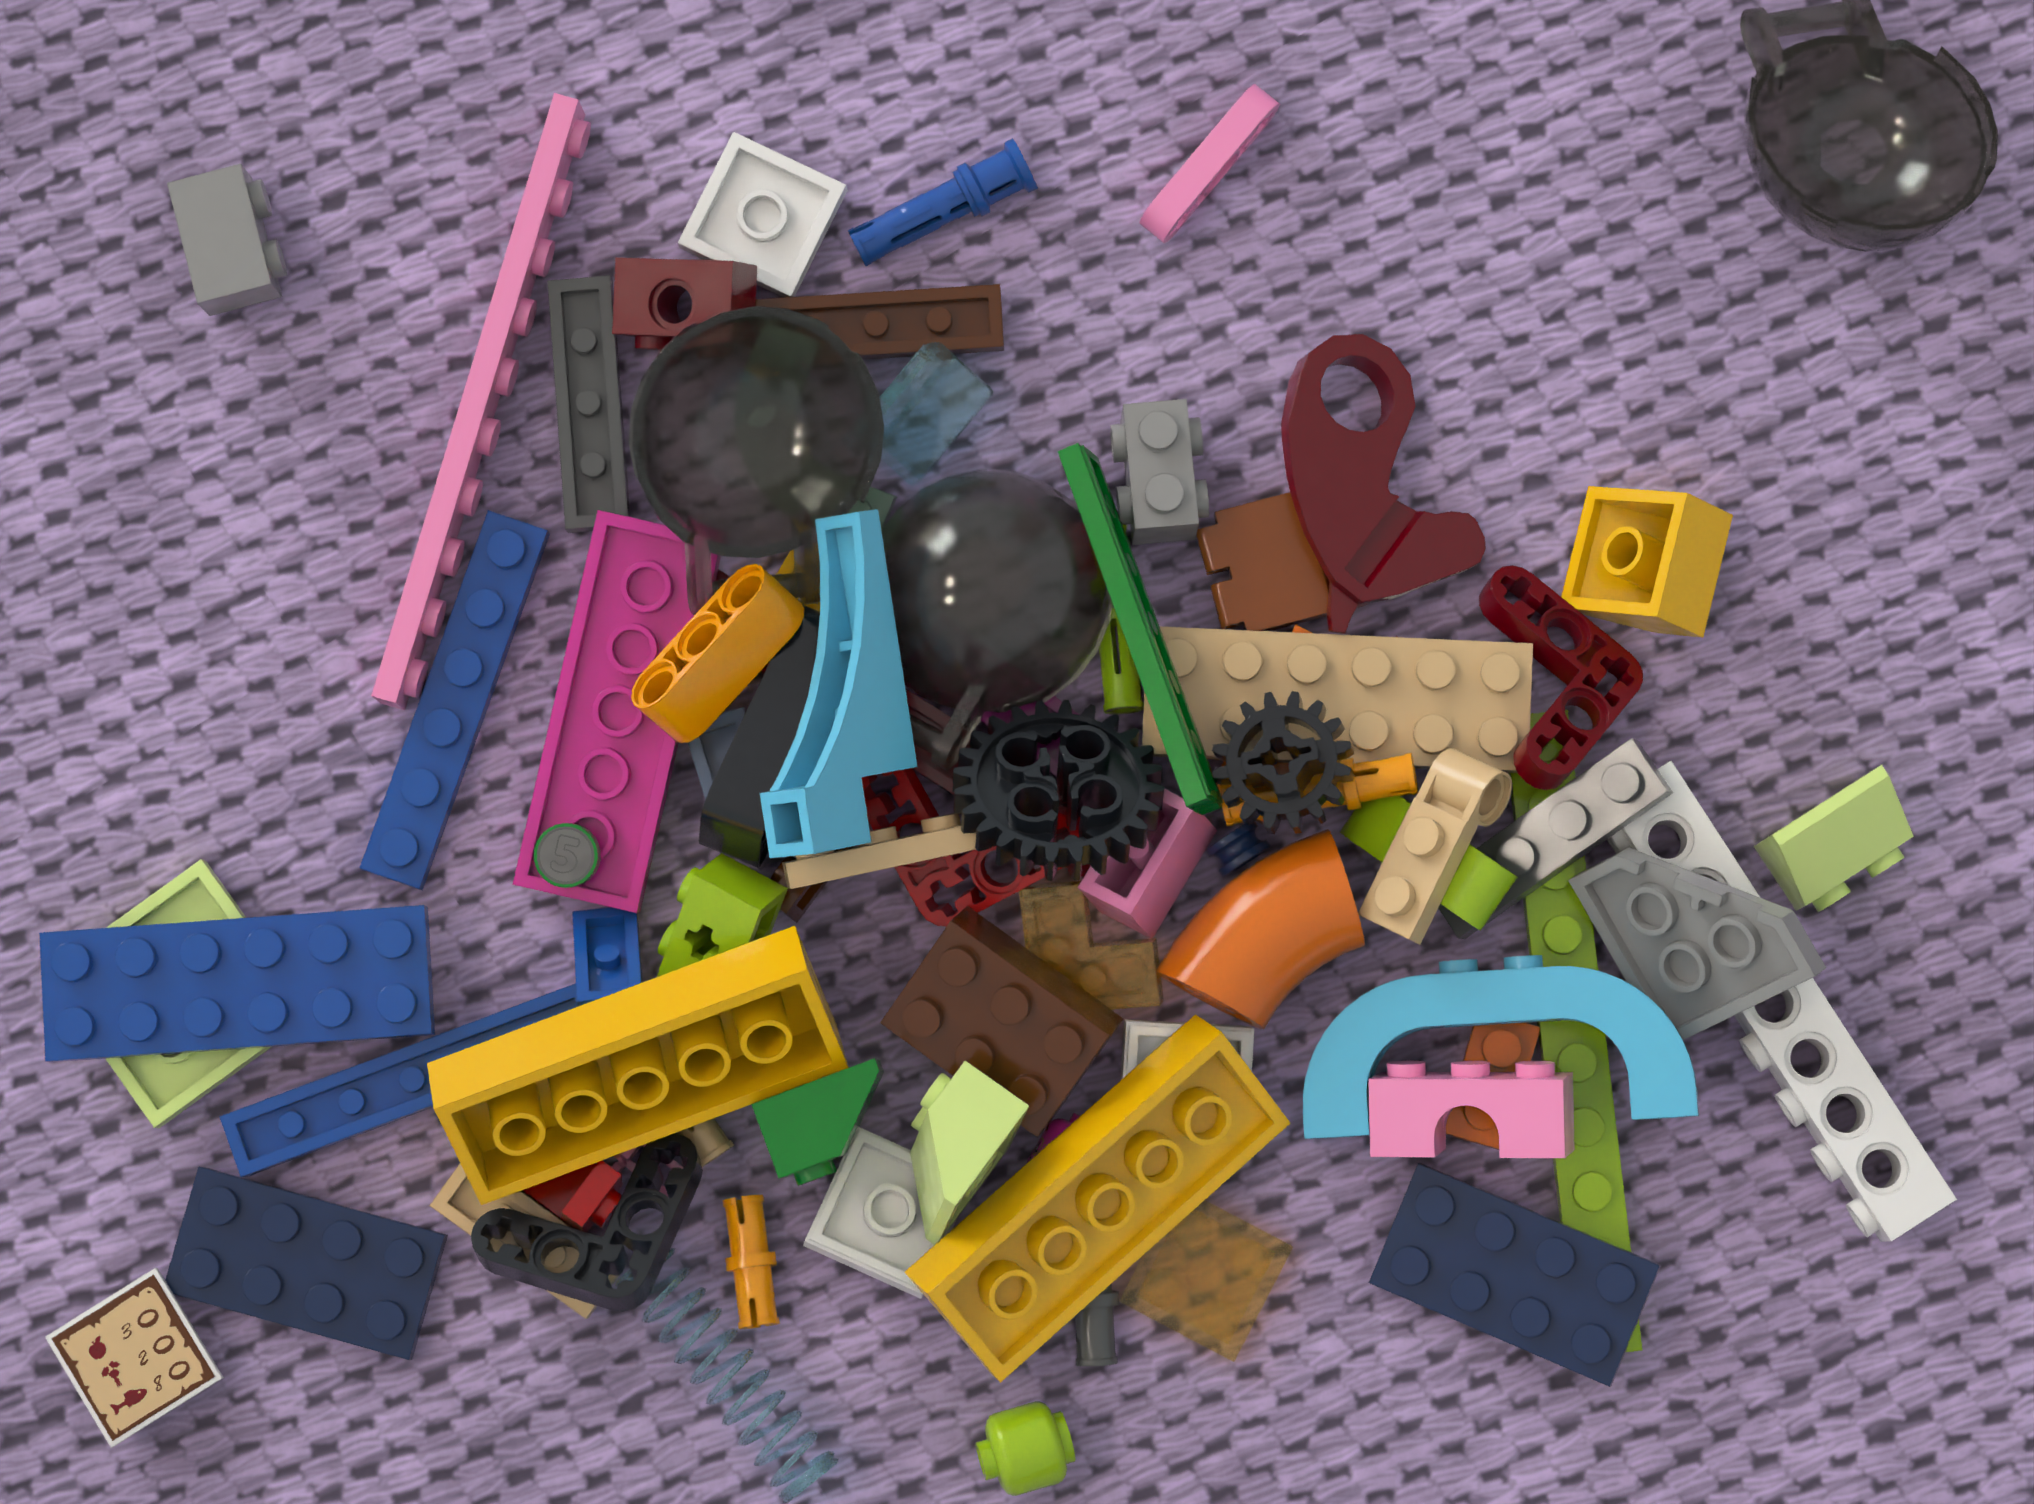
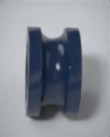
M1255 821L1249 826L1243 824L1206 850L1209 857H1217L1221 861L1219 873L1223 878L1240 869L1271 847L1267 840H1259L1256 837L1255 830L1258 825Z

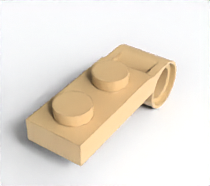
M1453 748L1443 751L1431 765L1416 798L1414 797L1358 911V915L1421 945L1478 825L1483 827L1492 825L1505 810L1512 790L1510 775Z

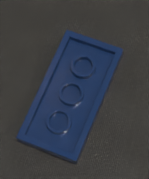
M1418 1163L1369 1283L1610 1387L1615 1379L1661 1265L1422 1163Z
M198 1166L165 1281L174 1295L406 1360H412L448 1235Z

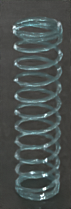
M670 1248L665 1262L675 1253V1248ZM684 1267L653 1286L650 1295L670 1284L644 1312L642 1322L650 1323L686 1304L661 1331L658 1337L659 1343H668L704 1323L676 1353L674 1363L677 1364L685 1363L720 1343L694 1371L690 1378L691 1384L702 1383L737 1363L708 1394L706 1404L713 1405L719 1403L755 1382L724 1415L722 1419L723 1425H731L771 1402L738 1439V1445H748L788 1422L757 1455L754 1460V1466H763L805 1442L770 1481L771 1487H778L805 1472L779 1493V1498H783V1503H788L835 1466L839 1458H834L835 1453L828 1451L782 1477L817 1439L818 1431H810L765 1457L799 1421L802 1410L793 1411L748 1437L784 1399L786 1390H778L732 1417L740 1406L766 1381L770 1374V1369L761 1370L726 1392L716 1396L751 1359L754 1349L744 1350L698 1377L737 1336L738 1329L732 1328L683 1356L722 1313V1308H715L687 1326L666 1336L706 1293V1288L701 1287L650 1316L657 1306L688 1276L690 1267ZM630 1270L616 1281L615 1287H618L622 1280L631 1282L634 1280Z

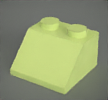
M1880 765L1755 845L1754 848L1794 909L1797 911L1812 902L1819 913L1851 892L1844 881L1866 868L1873 878L1902 860L1904 855L1898 846L1914 836L1892 781L1884 767Z
M964 1061L952 1078L943 1072L937 1077L921 1100L920 1105L923 1107L911 1124L914 1129L919 1131L910 1155L925 1237L934 1245L945 1236L1005 1155L1029 1108L1028 1104L967 1061Z

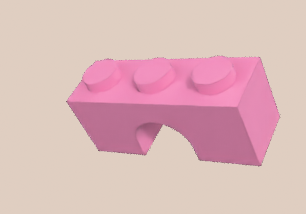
M1424 1061L1387 1062V1072H1380L1368 1079L1370 1157H1436L1446 1150V1122L1450 1112L1455 1107L1466 1105L1483 1110L1495 1122L1499 1133V1158H1566L1575 1150L1573 1072H1555V1062L1552 1061L1516 1062V1072H1490V1062L1488 1061L1451 1062V1072H1426V1062Z

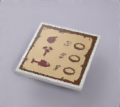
M158 1268L149 1271L45 1336L111 1448L224 1378Z

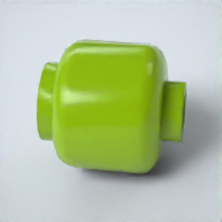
M1040 1401L990 1415L985 1426L986 1440L975 1443L985 1480L998 1478L1003 1490L1012 1496H1018L1062 1482L1066 1476L1067 1464L1076 1460L1072 1439L1063 1413L1061 1411L1052 1413L1049 1407Z

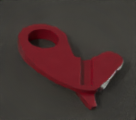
M1364 334L1333 335L1297 362L1288 382L1281 421L1286 477L1292 501L1303 533L1324 573L1330 580L1327 603L1328 630L1340 634L1346 633L1358 604L1391 600L1429 584L1465 572L1481 562L1486 549L1485 537L1478 522L1469 513L1450 511L1434 514L1426 511H1415L1397 501L1399 496L1390 493L1388 490L1391 470L1416 406L1411 375L1391 348ZM1335 365L1352 366L1365 373L1374 383L1381 399V416L1375 429L1365 432L1349 430L1337 423L1327 412L1321 397V380L1327 367Z

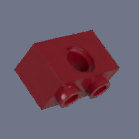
M615 257L612 334L635 337V349L672 351L673 339H693V351L731 353V341H753L757 265L721 260ZM688 291L692 299V309L689 316L682 321L677 312V304L681 295Z

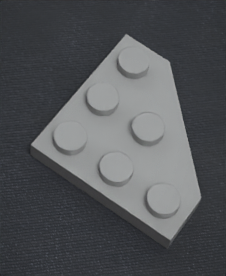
M1628 847L1568 880L1626 982L1651 998L1664 1011L1683 1040L1817 976L1826 969L1825 964L1793 910Z

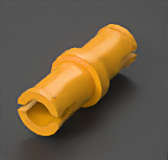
M747 1195L741 1196V1200H737L736 1197L722 1200L726 1212L731 1257L725 1258L726 1271L733 1272L739 1315L738 1328L753 1329L761 1328V1325L773 1326L780 1324L779 1317H777L771 1267L777 1266L776 1252H769L763 1208L764 1196Z

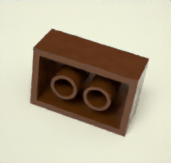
M967 906L949 922L880 1023L952 1076H954L964 1061H967L1028 1104L1029 1108L1020 1125L1038 1137L1053 1120L1124 1018Z

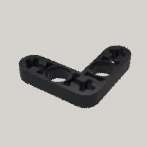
M678 1133L647 1143L640 1154L603 1237L516 1210L499 1208L482 1215L473 1226L471 1233L473 1249L483 1267L496 1275L612 1311L624 1312L635 1309L644 1303L650 1295L701 1181L703 1169L697 1149L689 1138ZM675 1156H680L684 1168H672L664 1183L668 1194L667 1197L659 1192L664 1180L659 1164H670ZM651 1208L663 1213V1223L653 1233L641 1235L629 1229L630 1220L640 1210ZM507 1231H511L516 1244L520 1247L503 1244L499 1251L495 1252L490 1240L492 1238L503 1239ZM625 1245L633 1251L629 1261V1268L634 1280L632 1282L622 1280L617 1289H614L608 1276L609 1274L620 1276L629 1259L623 1246ZM567 1246L579 1252L578 1261L573 1268L566 1272L552 1273L544 1267L546 1257L556 1248ZM523 1248L531 1250L529 1255V1262L523 1251Z

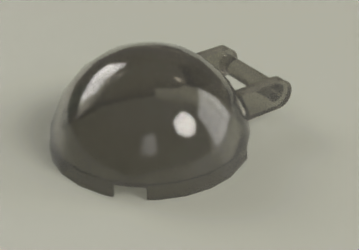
M1842 0L1841 2L1767 13L1763 7L1745 9L1742 12L1740 19L1741 35L1756 71L1755 77L1751 78L1745 103L1744 140L1756 182L1766 199L1787 221L1809 236L1836 247L1864 252L1887 251L1918 243L1937 234L1957 221L1973 205L1996 165L1998 129L1991 104L1977 80L1946 49L1941 46L1937 56H1934L1905 39L1887 40L1870 0ZM1838 27H1845L1848 35L1817 37L1794 44L1784 50L1778 40V37Z
M758 306L742 307L714 313L684 328L659 351L641 379L631 408L629 447L634 474L656 517L685 542L687 599L693 615L727 581V579L712 580L711 553L725 557L761 558L794 549L795 573L772 576L793 596L798 598L803 605L818 604L820 602V561L815 519L847 514L857 501L864 504L882 457L884 422L879 393L861 356L857 352H852L837 335L828 329L829 326L816 318L787 308Z
M982 468L944 477L923 487L899 506L882 528L881 532L905 685L922 698L955 709L943 731L909 713L914 745L932 754V763L945 770H950L958 761L960 748L966 747L970 740L971 732L976 729L985 711L1003 713L1011 710V706L1015 705L1021 707L1039 700L1045 703L1081 675L1099 650L1110 622L1112 601L1077 504L1046 482L1013 470Z

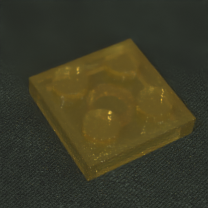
M1204 1200L1141 1257L1119 1302L1234 1362L1293 1246Z

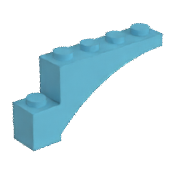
M878 509L815 519L820 561V617L817 650L809 693L795 739L770 791L760 793L769 858L816 854L871 843L862 777L917 767Z

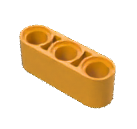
M750 564L738 569L641 673L632 689L631 700L634 706L675 741L689 743L697 739L714 723L796 633L804 618L802 603L762 566Z

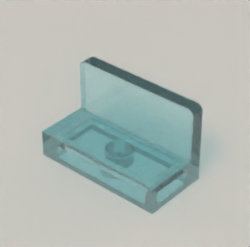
M941 342L923 344L844 439V442L861 457L876 454L908 484H918L992 397L993 390Z

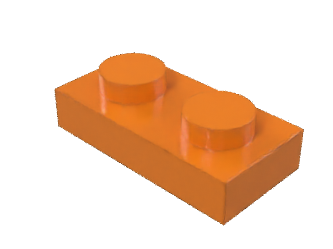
M1528 1023L1472 1026L1463 1061L1490 1062V1072H1516V1062L1532 1060L1540 1027ZM1466 1105L1452 1109L1446 1122V1135L1499 1150L1498 1129L1493 1119L1486 1112L1477 1107Z

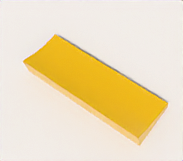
M1195 1014L904 1273L955 1330L986 1369L1001 1383L1290 1124V1121L1224 1034Z

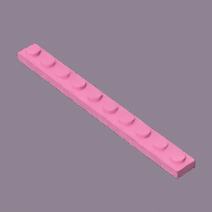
M557 93L553 95L371 695L384 705L405 710L409 696L418 698L426 680L428 662L420 659L427 636L436 638L443 624L446 601L439 599L446 575L455 577L462 561L465 542L464 540L457 539L464 515L473 517L481 498L483 481L476 479V474L482 455L491 457L498 442L501 421L494 419L500 395L509 397L517 379L519 361L512 359L518 336L527 337L534 323L537 301L530 299L536 276L546 277L553 260L555 241L549 240L548 236L554 217L563 218L570 204L573 182L566 180L571 160L572 157L581 159L588 144L591 123L584 121L585 113L579 100Z

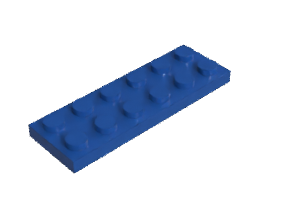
M425 905L39 933L46 1062L435 1035L428 907Z

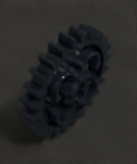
M1037 700L1035 714L1029 716L1018 706L1014 705L1011 706L1010 723L1007 724L1000 718L992 715L988 719V734L973 730L970 736V748H960L958 767L953 770L954 813L962 814L961 831L963 834L976 832L975 849L978 852L996 846L995 864L998 866L1007 863L1014 857L1020 860V875L1026 876L1035 865L1044 867L1047 881L1054 879L1058 867H1067L1074 881L1080 880L1082 865L1090 864L1096 872L1103 875L1106 874L1108 856L1120 863H1128L1130 846L1144 849L1147 843L1148 831L1157 830L1159 811L1162 810L1164 786L1161 785L1162 765L1153 764V746H1138L1139 730L1137 728L1119 733V715L1117 714L1109 716L1103 722L1095 720L1096 708L1092 704L1085 708L1081 715L1072 714L1069 700H1063L1058 712L1051 713L1042 700ZM1060 737L1057 768L1059 788H1057L1055 778L1050 776L1051 759L1049 751L1047 752L1046 747L1040 748V755L1037 760L1038 742L1047 745L1052 740H1057ZM1059 790L1061 800L1067 802L1065 816L1067 827L1069 826L1070 831L1076 830L1079 817L1080 823L1078 837L1070 834L1064 840L1060 839L1056 842L1059 811L1057 791Z

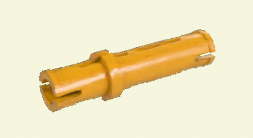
M1412 753L1355 763L1353 758L1340 760L1341 764L1350 767L1354 773L1353 781L1337 782L1336 787L1345 799L1342 806L1347 805L1348 810L1361 809L1362 802L1418 794V783ZM1323 773L1312 777L1303 791L1304 796L1316 787ZM1220 785L1221 796L1232 785ZM1252 785L1246 786L1257 797L1269 802L1278 803L1275 792L1265 786L1253 788ZM1326 801L1321 807L1328 808L1340 805ZM1225 802L1222 803L1227 826L1243 822L1240 818V813L1244 803L1228 808ZM1260 815L1257 819H1263L1264 816Z

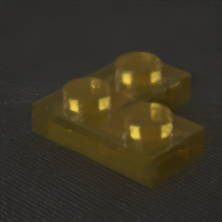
M1081 881L1030 885L1019 890L1026 949L1044 960L1111 1010L1160 1006L1164 1001L1162 980L1155 972L1160 965L1157 938L1093 943L1089 901L1078 889Z

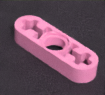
M1256 84L1249 87L1156 196L1144 212L1139 223L1163 243L1168 242L1268 125L1277 112L1280 103Z

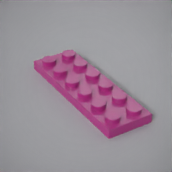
M597 510L513 885L640 913L679 742L671 738L634 706L631 700L632 689L641 673L712 597L725 539ZM562 823L581 825L588 829L599 843L601 860L598 870L589 881L580 886L568 888L554 886L544 880L536 869L534 862L536 842L545 830L554 825Z

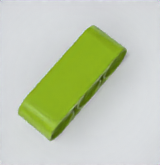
M1401 796L1362 802V808L1353 811L1340 830V833L1377 860L1383 862L1411 803ZM1469 844L1440 904L1481 931L1518 877Z

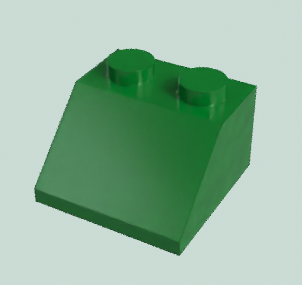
M873 1058L751 1104L779 1179L794 1175L797 1186L837 1171L833 1160L846 1154L884 1073L880 1060Z

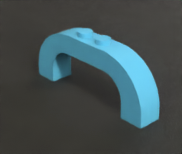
M1542 955L1503 958V970L1478 971L1477 959L1439 962V974L1405 977L1375 987L1349 1004L1332 1021L1314 1050L1305 1077L1303 1090L1304 1139L1370 1136L1368 1079L1375 1075L1383 1056L1395 1043L1409 1034L1425 1029L1561 1020L1578 1021L1591 1025L1605 1033L1618 1047L1623 1056L1629 1078L1632 1120L1699 1116L1696 1077L1686 1045L1671 1020L1651 998L1622 979L1589 968L1574 966L1543 967Z

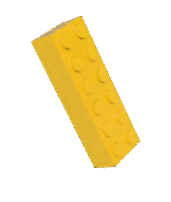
M796 926L427 1063L433 1109L481 1205L849 1068L836 1021Z

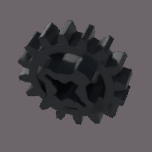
M1295 691L1291 692L1286 705H1278L1272 692L1265 693L1264 709L1257 712L1246 701L1242 703L1240 707L1245 720L1240 725L1225 720L1222 727L1231 738L1230 743L1214 744L1212 749L1216 758L1226 762L1225 766L1212 771L1214 780L1220 785L1232 784L1221 796L1228 808L1244 803L1240 818L1248 826L1256 821L1260 815L1264 816V827L1269 834L1276 833L1281 820H1288L1295 834L1302 833V817L1309 814L1320 824L1326 822V816L1321 806L1326 801L1342 806L1345 799L1336 787L1337 782H1351L1354 780L1352 769L1340 763V760L1354 755L1351 742L1343 740L1334 741L1345 730L1339 717L1323 723L1327 711L1324 703L1317 700L1308 710H1304L1302 698L1299 692ZM1288 723L1306 727L1314 732L1320 740L1315 741L1314 737L1299 738L1291 733ZM1263 730V735L1254 749L1244 752L1251 739ZM1288 751L1293 759L1289 762V772L1278 775L1274 768L1278 764L1277 754ZM1323 773L1316 787L1304 796L1303 791L1312 777ZM1252 785L1253 788L1265 786L1275 792L1278 803L1269 802L1257 797L1246 786Z

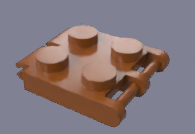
M1290 492L1215 511L1214 518L1216 524L1197 530L1196 537L1206 574L1212 575L1229 570L1231 578L1212 584L1210 587L1221 629H1230L1243 625L1244 630L1272 631L1327 616L1330 580L1324 573L1303 533ZM1370 603L1358 604L1356 609L1366 606Z

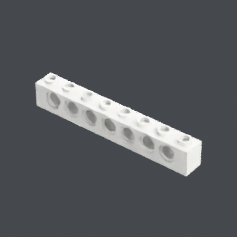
M1669 761L1658 768L1673 794L1607 839L1614 851L1618 853L1629 847L1760 897L1673 762ZM1665 825L1671 827L1678 834L1680 850L1676 857L1670 859L1661 858L1651 850L1648 836L1653 826ZM1813 978L1781 993L1785 1000L1786 1009L1783 1017L1777 1023L1762 1019L1757 1013L1755 1006L1734 1015L1746 1033V1036L1739 1040L1743 1051L1759 1072L1768 1068L1782 1089L1775 1094L1778 1105L1795 1127L1802 1123L1805 1124L1818 1144L1810 1149L1816 1164L1830 1182L1840 1178L1853 1198L1851 1202L1846 1204V1208L1857 1227L1866 1237L1875 1233L1880 1242L1893 1241L1957 1200ZM1799 1041L1809 1042L1814 1045L1821 1056L1820 1068L1811 1078L1798 1074L1791 1064V1051ZM1835 1096H1843L1849 1099L1856 1109L1855 1124L1845 1133L1835 1130L1829 1124L1826 1117L1827 1106ZM1874 1150L1885 1154L1892 1166V1174L1889 1181L1880 1188L1870 1185L1862 1173V1164L1865 1157Z

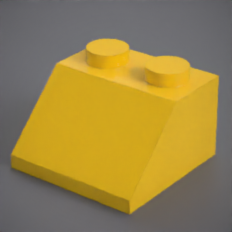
M1588 486L1561 597L1586 616L1654 633L1703 638L1733 515L1689 493Z

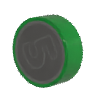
M562 823L548 828L541 834L534 848V862L537 871L544 880L557 887H576L586 883L595 875L600 865L601 850L596 837L588 829L578 824Z

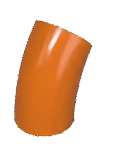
M1326 829L1290 843L1257 861L1228 882L1199 909L1181 931L1155 972L1172 985L1206 1004L1251 1026L1265 1029L1276 1009L1307 976L1342 954L1365 946L1362 926L1351 887L1330 830Z

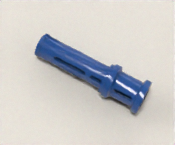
M1012 138L1004 143V150L973 166H969L967 163L957 166V170L952 172L954 178L885 212V214L869 222L867 221L855 228L849 229L848 232L865 266L971 212L974 217L978 215L982 217L990 213V205L1022 189H1025L1028 193L1038 189L1015 140Z

